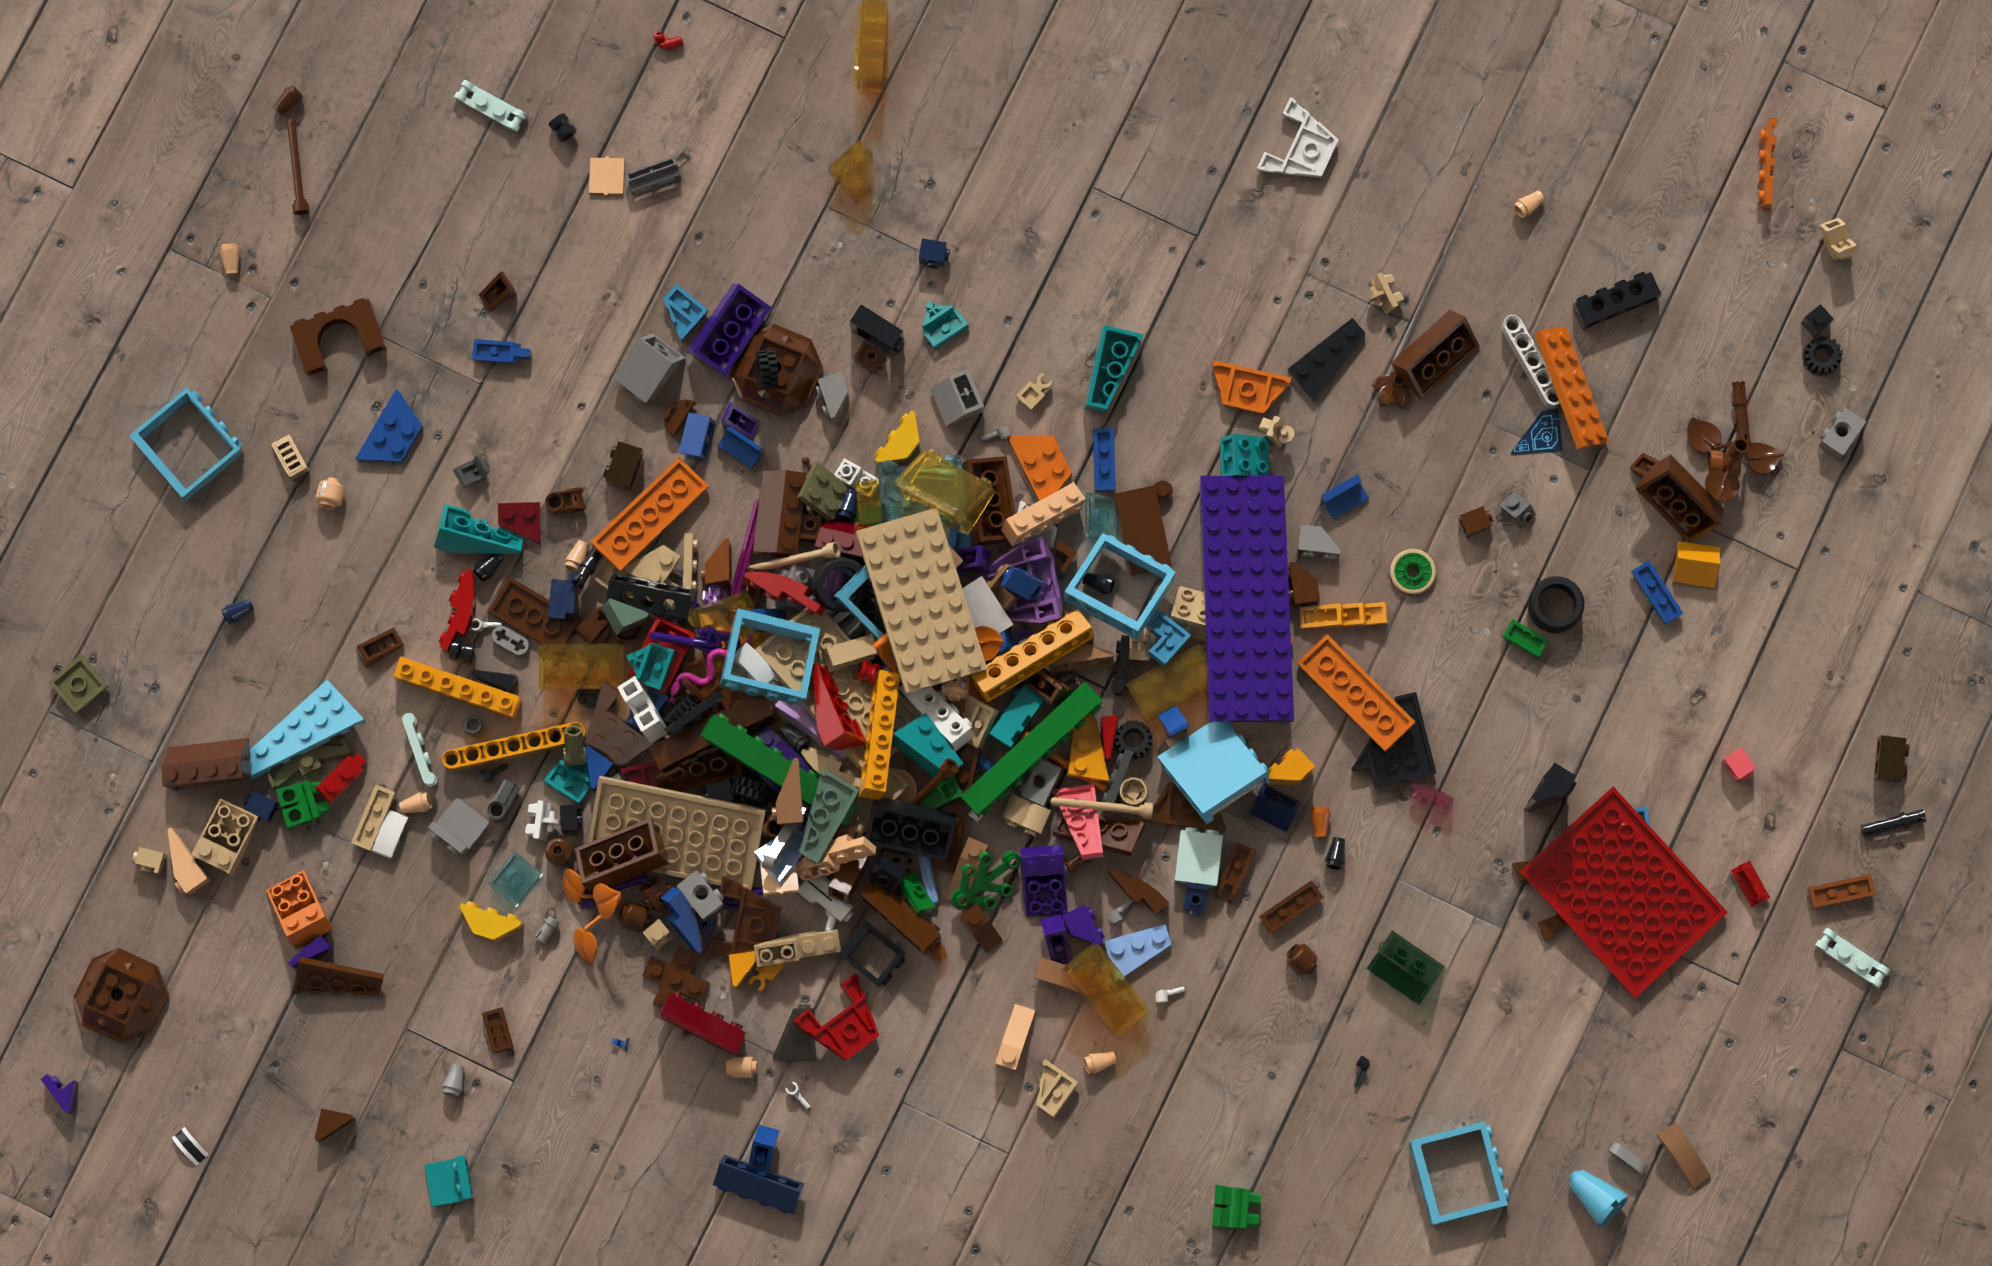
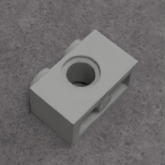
M1847 408L1842 412L1837 411L1831 420L1834 423L1830 429L1826 427L1819 437L1822 439L1819 446L1838 459L1842 458L1866 423L1865 420ZM1842 428L1845 431L1846 436H1838L1836 433V429Z
M1042 759L1038 762L1040 766L1033 773L1028 772L1030 774L1029 779L1022 782L1018 792L1022 793L1021 798L1045 807L1061 772V768ZM1041 777L1044 779L1045 784L1043 787L1038 788L1034 786L1033 780Z
M696 870L678 884L677 887L705 921L724 906L721 902L724 897L717 888L714 891L710 888L708 884L711 881L704 872L699 874ZM700 889L708 891V896L704 900H699L696 896Z

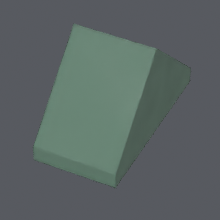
M611 598L603 607V612L616 635L642 625L649 614L646 611Z

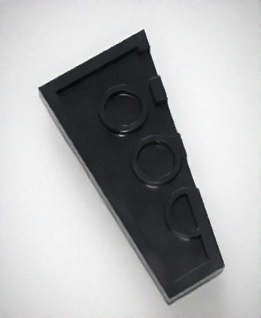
M1353 318L1288 368L1289 373L1313 402L1366 334Z

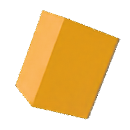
M1678 541L1672 583L1714 589L1720 567V547Z

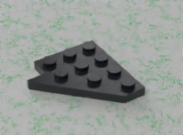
M1416 692L1394 698V701L1416 724L1386 753L1370 738L1351 768V772L1369 769L1374 789L1437 774Z

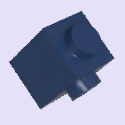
M922 238L919 263L927 264V267L938 269L939 266L944 267V262L949 261L950 249H947V242Z
M253 791L252 795L248 794L244 801V810L258 816V822L260 819H263L270 823L279 803Z

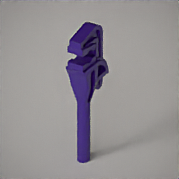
M707 625V628H699L697 630L700 637L696 638L652 631L650 639L691 646L709 654L712 650L722 648L723 644L721 641L725 642L724 650H727L731 633L719 631L713 626ZM739 637L735 653L738 651L741 645V640Z

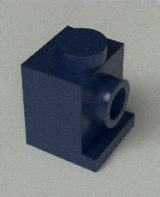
M1187 883L1183 911H1187V915L1200 916V913L1204 914L1208 886ZM1192 897H1199V903H1193L1191 900Z

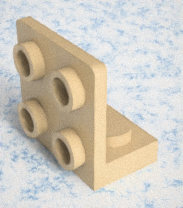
M1180 586L1170 619L1191 634L1190 639L1206 643L1204 592Z

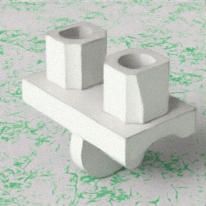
M538 800V803L529 804L528 815L536 818L535 824L526 825V835L548 842L549 832L553 833L554 825H560V820L555 819L556 811H552L553 804Z

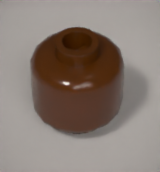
M554 838L547 843L545 856L552 865L564 866L572 860L573 848L566 839Z
M635 902L623 905L618 917V921H621L623 928L635 932H640L644 927L647 928L651 920V915H648V908Z
M1297 943L1286 953L1287 964L1298 975L1306 973L1309 975L1317 968L1318 956L1306 944L1299 945Z

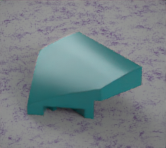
M927 302L924 322H922V332L934 350L969 328L968 323L960 312L954 309L953 305L944 306L936 305L934 302Z
M654 643L627 655V658L640 683L662 690L676 650Z
M560 760L559 764H555L544 779V784L573 803L580 804L591 789L587 761L586 765L564 767L563 760Z

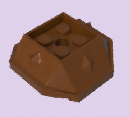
M771 324L754 333L736 360L730 376L741 401L777 416H782L808 406L818 379L822 374L823 366L812 339L776 324ZM774 349L777 365L782 367L778 373V386L760 389L755 367L756 351Z
M117 948L91 959L73 996V1000L82 1026L121 1044L151 1034L169 997V993L157 965ZM122 990L123 998L116 1001L114 999L115 992Z

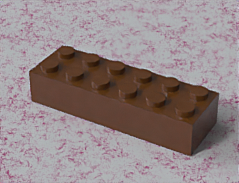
M748 695L749 698L743 701H734L729 705V708L723 711L719 709L710 714L711 716L713 714L718 716L719 713L725 715L730 719L729 723L733 726L740 725L747 729L749 736L762 730L766 725L770 726L782 720L778 710L774 708V702L761 695ZM710 717L705 720L700 719L694 724L692 722V726L680 734L672 733L673 736L662 737L649 747L659 770L664 772L713 746L699 737Z

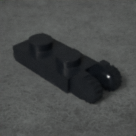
M1121 635V641L1117 640L1116 653H1120L1119 661H1115L1114 674H1118V677L1113 680L1112 692L1120 696L1125 691L1130 637L1126 635Z

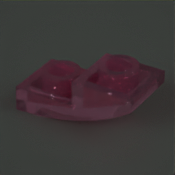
M1412 784L1409 788L1412 792L1410 795L1419 802L1422 800L1426 802L1431 796L1434 798L1432 801L1441 808L1445 806L1448 809L1454 801L1449 795L1429 786Z

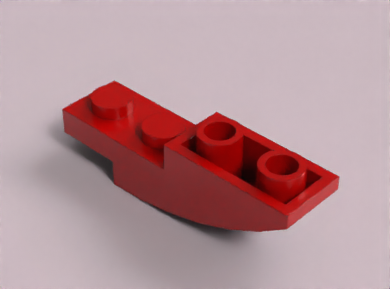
M468 567L459 576L458 583L460 584L457 591L453 590L450 595V606L456 612H452L450 615L447 632H443L439 639L440 648L450 653L452 642L454 639H457L458 634L467 637L472 623L471 620L474 616L476 583L474 572Z
M746 572L744 575L749 580L747 584L756 590H759L761 587L766 591L764 595L773 601L778 598L783 602L786 598L795 605L799 602L804 605L803 610L812 616L815 613L822 616L826 610L810 599L813 593L810 588L791 578L768 572Z

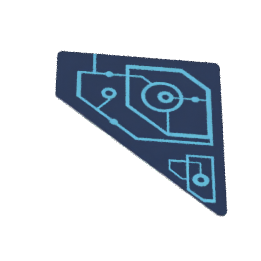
M1558 410L1541 411L1514 447L1511 454L1562 450Z

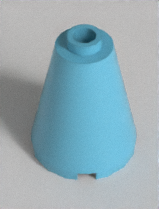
M1576 1170L1569 1177L1571 1181L1569 1183L1570 1188L1600 1228L1606 1226L1610 1222L1608 1218H1611L1613 1215L1616 1216L1628 1201L1627 1197L1629 1195L1585 1170L1580 1172Z

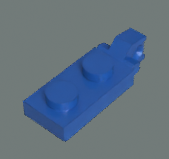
M474 339L472 360L514 364L519 363L520 359H531L532 351L521 348V344L511 341Z

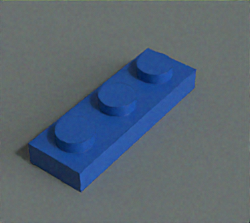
M1114 428L1093 429L1095 492L1116 491Z
M1650 561L1631 571L1632 576L1664 625L1683 614Z

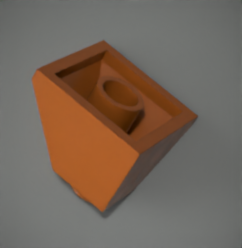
M729 538L722 541L705 563V569L701 570V580L705 582L707 588L710 585L732 587V545Z

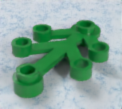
M986 851L980 853L977 874L975 868L970 864L962 867L959 889L954 890L951 894L952 905L956 909H965L969 904L982 905L988 910L995 908L997 902L991 895L985 897L973 895L979 891L1001 893L1004 897L1011 896L1014 890L1009 883L996 884L991 882L1008 869L1017 868L1021 862L1020 856L1014 851L1005 852L1002 856V863L986 874L987 866L992 863L993 857ZM985 856H988V859L986 861H983V858ZM968 869H971V872L969 874H966V871ZM976 874L974 884L969 887L970 878H973ZM1006 887H1009V890L1007 892H1004V889ZM992 900L991 904L987 905V902Z

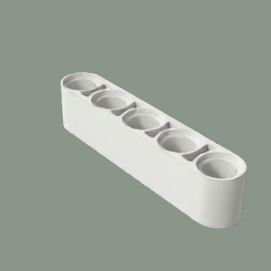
M1516 315L1507 316L1502 324L1501 330L1544 406L1548 409H1556L1559 407L1560 402L1559 399L1557 402H1551L1548 399L1549 394H1555L1556 396L1557 394L1541 353L1522 320ZM1513 322L1516 324L1517 329L1509 330L1506 324ZM1517 341H1525L1527 343V347L1520 348L1517 345ZM1527 359H1536L1538 365L1530 366ZM1539 376H1544V377H1546L1547 380H1548V383H1547V384H1541V383H1539L1538 380H1537V377H1539Z

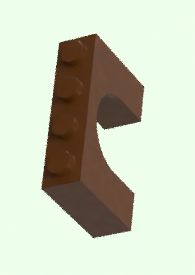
M361 298L355 300L352 305L337 306L332 312H320L315 314L314 318L308 320L299 319L294 322V325L290 326L307 376L328 370L321 351V338L329 327L336 324H348L358 331L367 356L387 350L369 299Z
M869 856L840 864L839 872L835 873L829 884L828 896L848 904L869 865Z

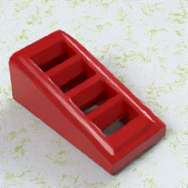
M1118 715L1103 716L1100 720L1105 761H1110L1112 756Z

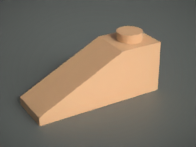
M169 828L168 837L173 874L177 880L175 885L181 893L185 892L190 896L207 884L210 879L191 855V852L173 828Z
M1015 1004L995 1065L1016 1072L1035 1010Z

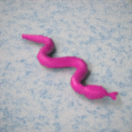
M748 635L746 639L749 645H751L752 635ZM718 648L708 654L706 661L708 675L706 678H699L686 672L679 674L671 684V698L667 702L671 701L674 704L673 698L680 691L681 681L684 676L700 687L709 686L713 683L716 677L714 661L719 656L725 659L727 650Z

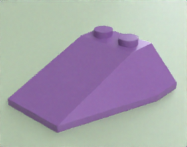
M1043 536L1020 543L989 565V573L978 572L970 577L971 583L981 576L987 583L996 576L997 569L1005 564L1027 570L1046 583L1035 601L1027 600L1009 590L1017 597L1006 611L1009 619L1017 622L1045 623L1062 617L1064 597L1057 565Z

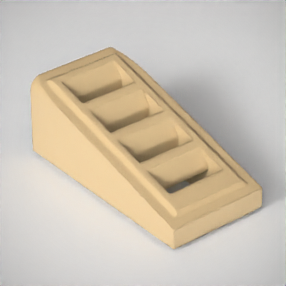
M290 434L271 444L290 480L310 471ZM289 441V446L281 450L278 449L279 446ZM293 449L292 453L284 457L282 456L283 453ZM295 455L297 456L295 460L286 463V460L294 457ZM298 462H300L301 465H299L298 467H296V468L290 470L289 467H291V466L297 464Z

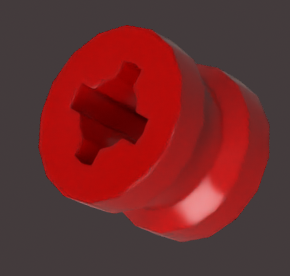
M863 660L858 669L856 679L860 681L866 680L868 684L873 685L880 665H871L868 661Z

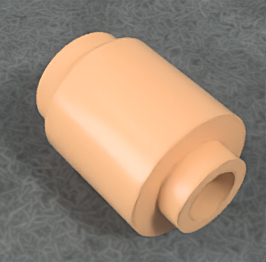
M732 1057V1059L726 1060V1075L732 1076V1078H753L754 1074L758 1072V1063L754 1061L753 1057Z

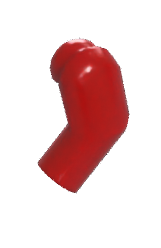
M657 31L653 35L654 43L664 50L684 46L681 36L670 39L662 31Z

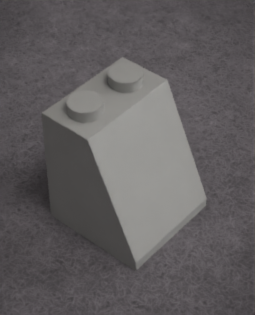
M652 333L639 338L613 379L618 382L619 387L631 391L638 401L647 403L657 396L686 357Z

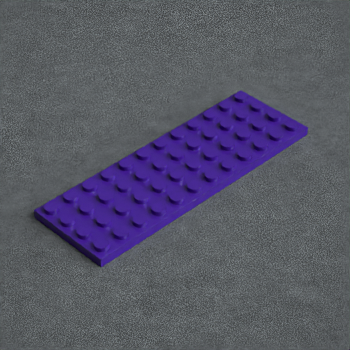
M1284 475L1200 476L1209 723L1293 722L1294 701Z

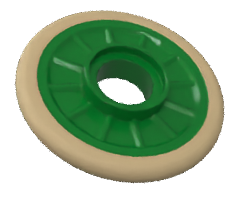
M1408 549L1400 552L1393 559L1390 567V576L1392 582L1400 591L1407 594H1420L1428 590L1434 583L1436 567L1434 561L1427 553L1418 549ZM1415 566L1419 570V575L1410 577L1407 569Z

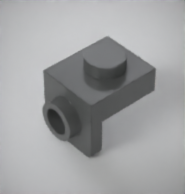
M480 454L475 456L472 461L455 467L453 470L462 488L484 480L490 472L488 463Z
M1515 491L1499 505L1501 510L1513 518L1520 528L1530 523L1536 515L1531 504Z

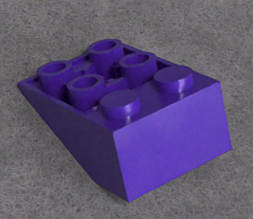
M1063 845L1020 848L1026 917L1068 913Z

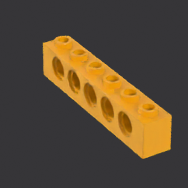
M1078 609L1070 612L1058 622L1048 625L1040 633L1030 636L1022 644L1015 645L1009 652L994 658L991 663L986 665L987 670L971 674L974 686L988 703L1094 638L1092 627Z
M401 656L393 675L398 681L514 720L522 702L520 696Z
M879 670L872 686L866 733L867 743H865L859 796L880 800L886 792L900 680L898 673Z

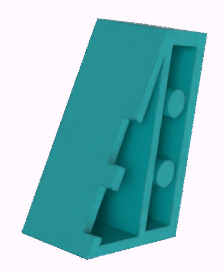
M1025 684L1022 688L1018 687L1012 695L1013 701L1010 705L1006 704L1000 713L1001 718L998 722H994L989 732L990 740L1008 752L1017 745L1022 734L1046 701Z
M924 713L893 733L891 746L897 747L907 758H912L920 764L919 767L933 777L940 772V765L948 758L954 760L958 764L959 769L963 765L961 759L927 713Z

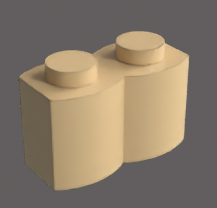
M1012 794L1002 819L1005 820V825L1014 829L1017 826L1025 829L1024 833L1036 837L1037 834L1042 835L1051 810Z

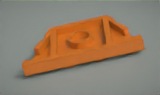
M1213 360L1212 363L1222 406L1264 415L1291 382V377Z
M1010 435L1007 437L1038 501L1059 491L1072 475L1054 436Z

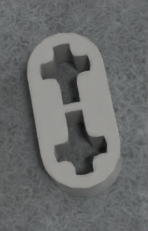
M498 626L492 632L493 641L514 655L524 656L529 652L530 645L527 639L509 628ZM506 631L505 635L510 638L509 641L505 639L498 641L497 633ZM523 641L525 649L516 651L517 648L512 642L521 643Z
M1616 1142L1609 1149L1613 1156L1640 1175L1648 1167L1642 1160Z

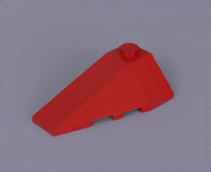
M814 663L812 671L816 721L821 744L835 751L864 745L867 742L857 720H852L846 711L849 709V706L837 695L839 689L826 667Z

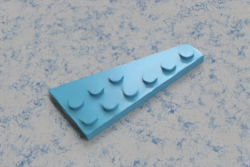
M326 680L250 749L252 780L271 771L272 767L280 763L285 764L291 761L290 758L298 754L303 755L330 741L332 737L340 733L344 734L350 731L349 729L357 724L362 725L366 721L338 690Z

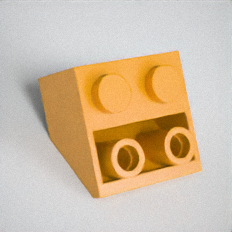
M1299 748L1295 751L1290 749L1282 757V762L1279 765L1275 763L1268 769L1270 772L1267 774L1270 781L1269 784L1298 786L1314 771L1315 765Z

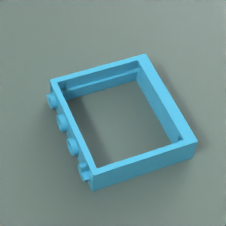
M188 388L184 389L129 435L185 501L190 499L243 454L240 449L243 445L235 436L230 438L226 433L229 431L222 421L217 423L213 418L216 415L208 405L204 407L200 403L203 400L195 390L191 392ZM188 401H191L231 447L232 451L186 489L144 441V438Z
M1102 533L1065 590L1064 601L1137 640L1173 585L1176 572L1170 566L1156 562L1150 555L1139 553L1133 546L1119 542L1116 537ZM1103 547L1164 579L1137 621L1077 590V587Z
M864 565L840 589L835 597L878 640L883 636L882 632L848 599L869 578L866 565Z
M737 609L734 615L720 686L730 688V691H744L750 696H765L771 701L782 700L786 701L789 705H803L807 697L820 628ZM741 625L810 642L800 691L731 674Z
M1485 1122L1409 1141L1431 1225L1508 1205L1507 1201L1510 1200L1507 1188H1503L1501 1181L1504 1180L1502 1168L1497 1167L1496 1159L1499 1158L1496 1146L1492 1147L1490 1138H1493L1490 1125L1486 1126ZM1480 1130L1499 1201L1440 1216L1421 1145Z

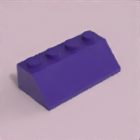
M739 283L732 284L687 353L702 364L726 376L772 307Z

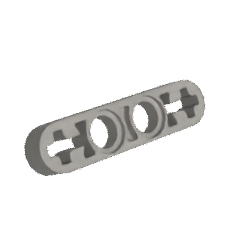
M802 802L803 823L785 824L766 853L762 862V868L771 872L776 869L807 819L811 809L810 805Z

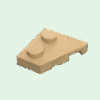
M662 545L629 564L624 570L635 578L665 583L680 561L681 556L665 545Z
M968 694L962 698V700H965V712L962 713V719L966 717L971 722L974 737L967 743L982 749L999 710Z
M1045 1059L1043 1061V1071L1040 1078V1089L1036 1105L1055 1118L1079 1082Z

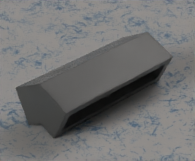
M674 157L625 174L633 195L681 178Z

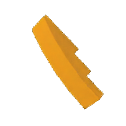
M1386 602L1299 607L1301 629L1389 624Z

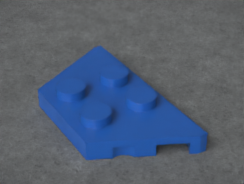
M397 389L394 391L356 456L358 461L403 463L423 428L422 424Z

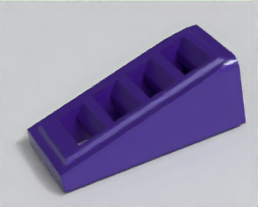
M320 935L294 956L288 964L292 968L298 967L300 957L315 959L330 952L333 948Z

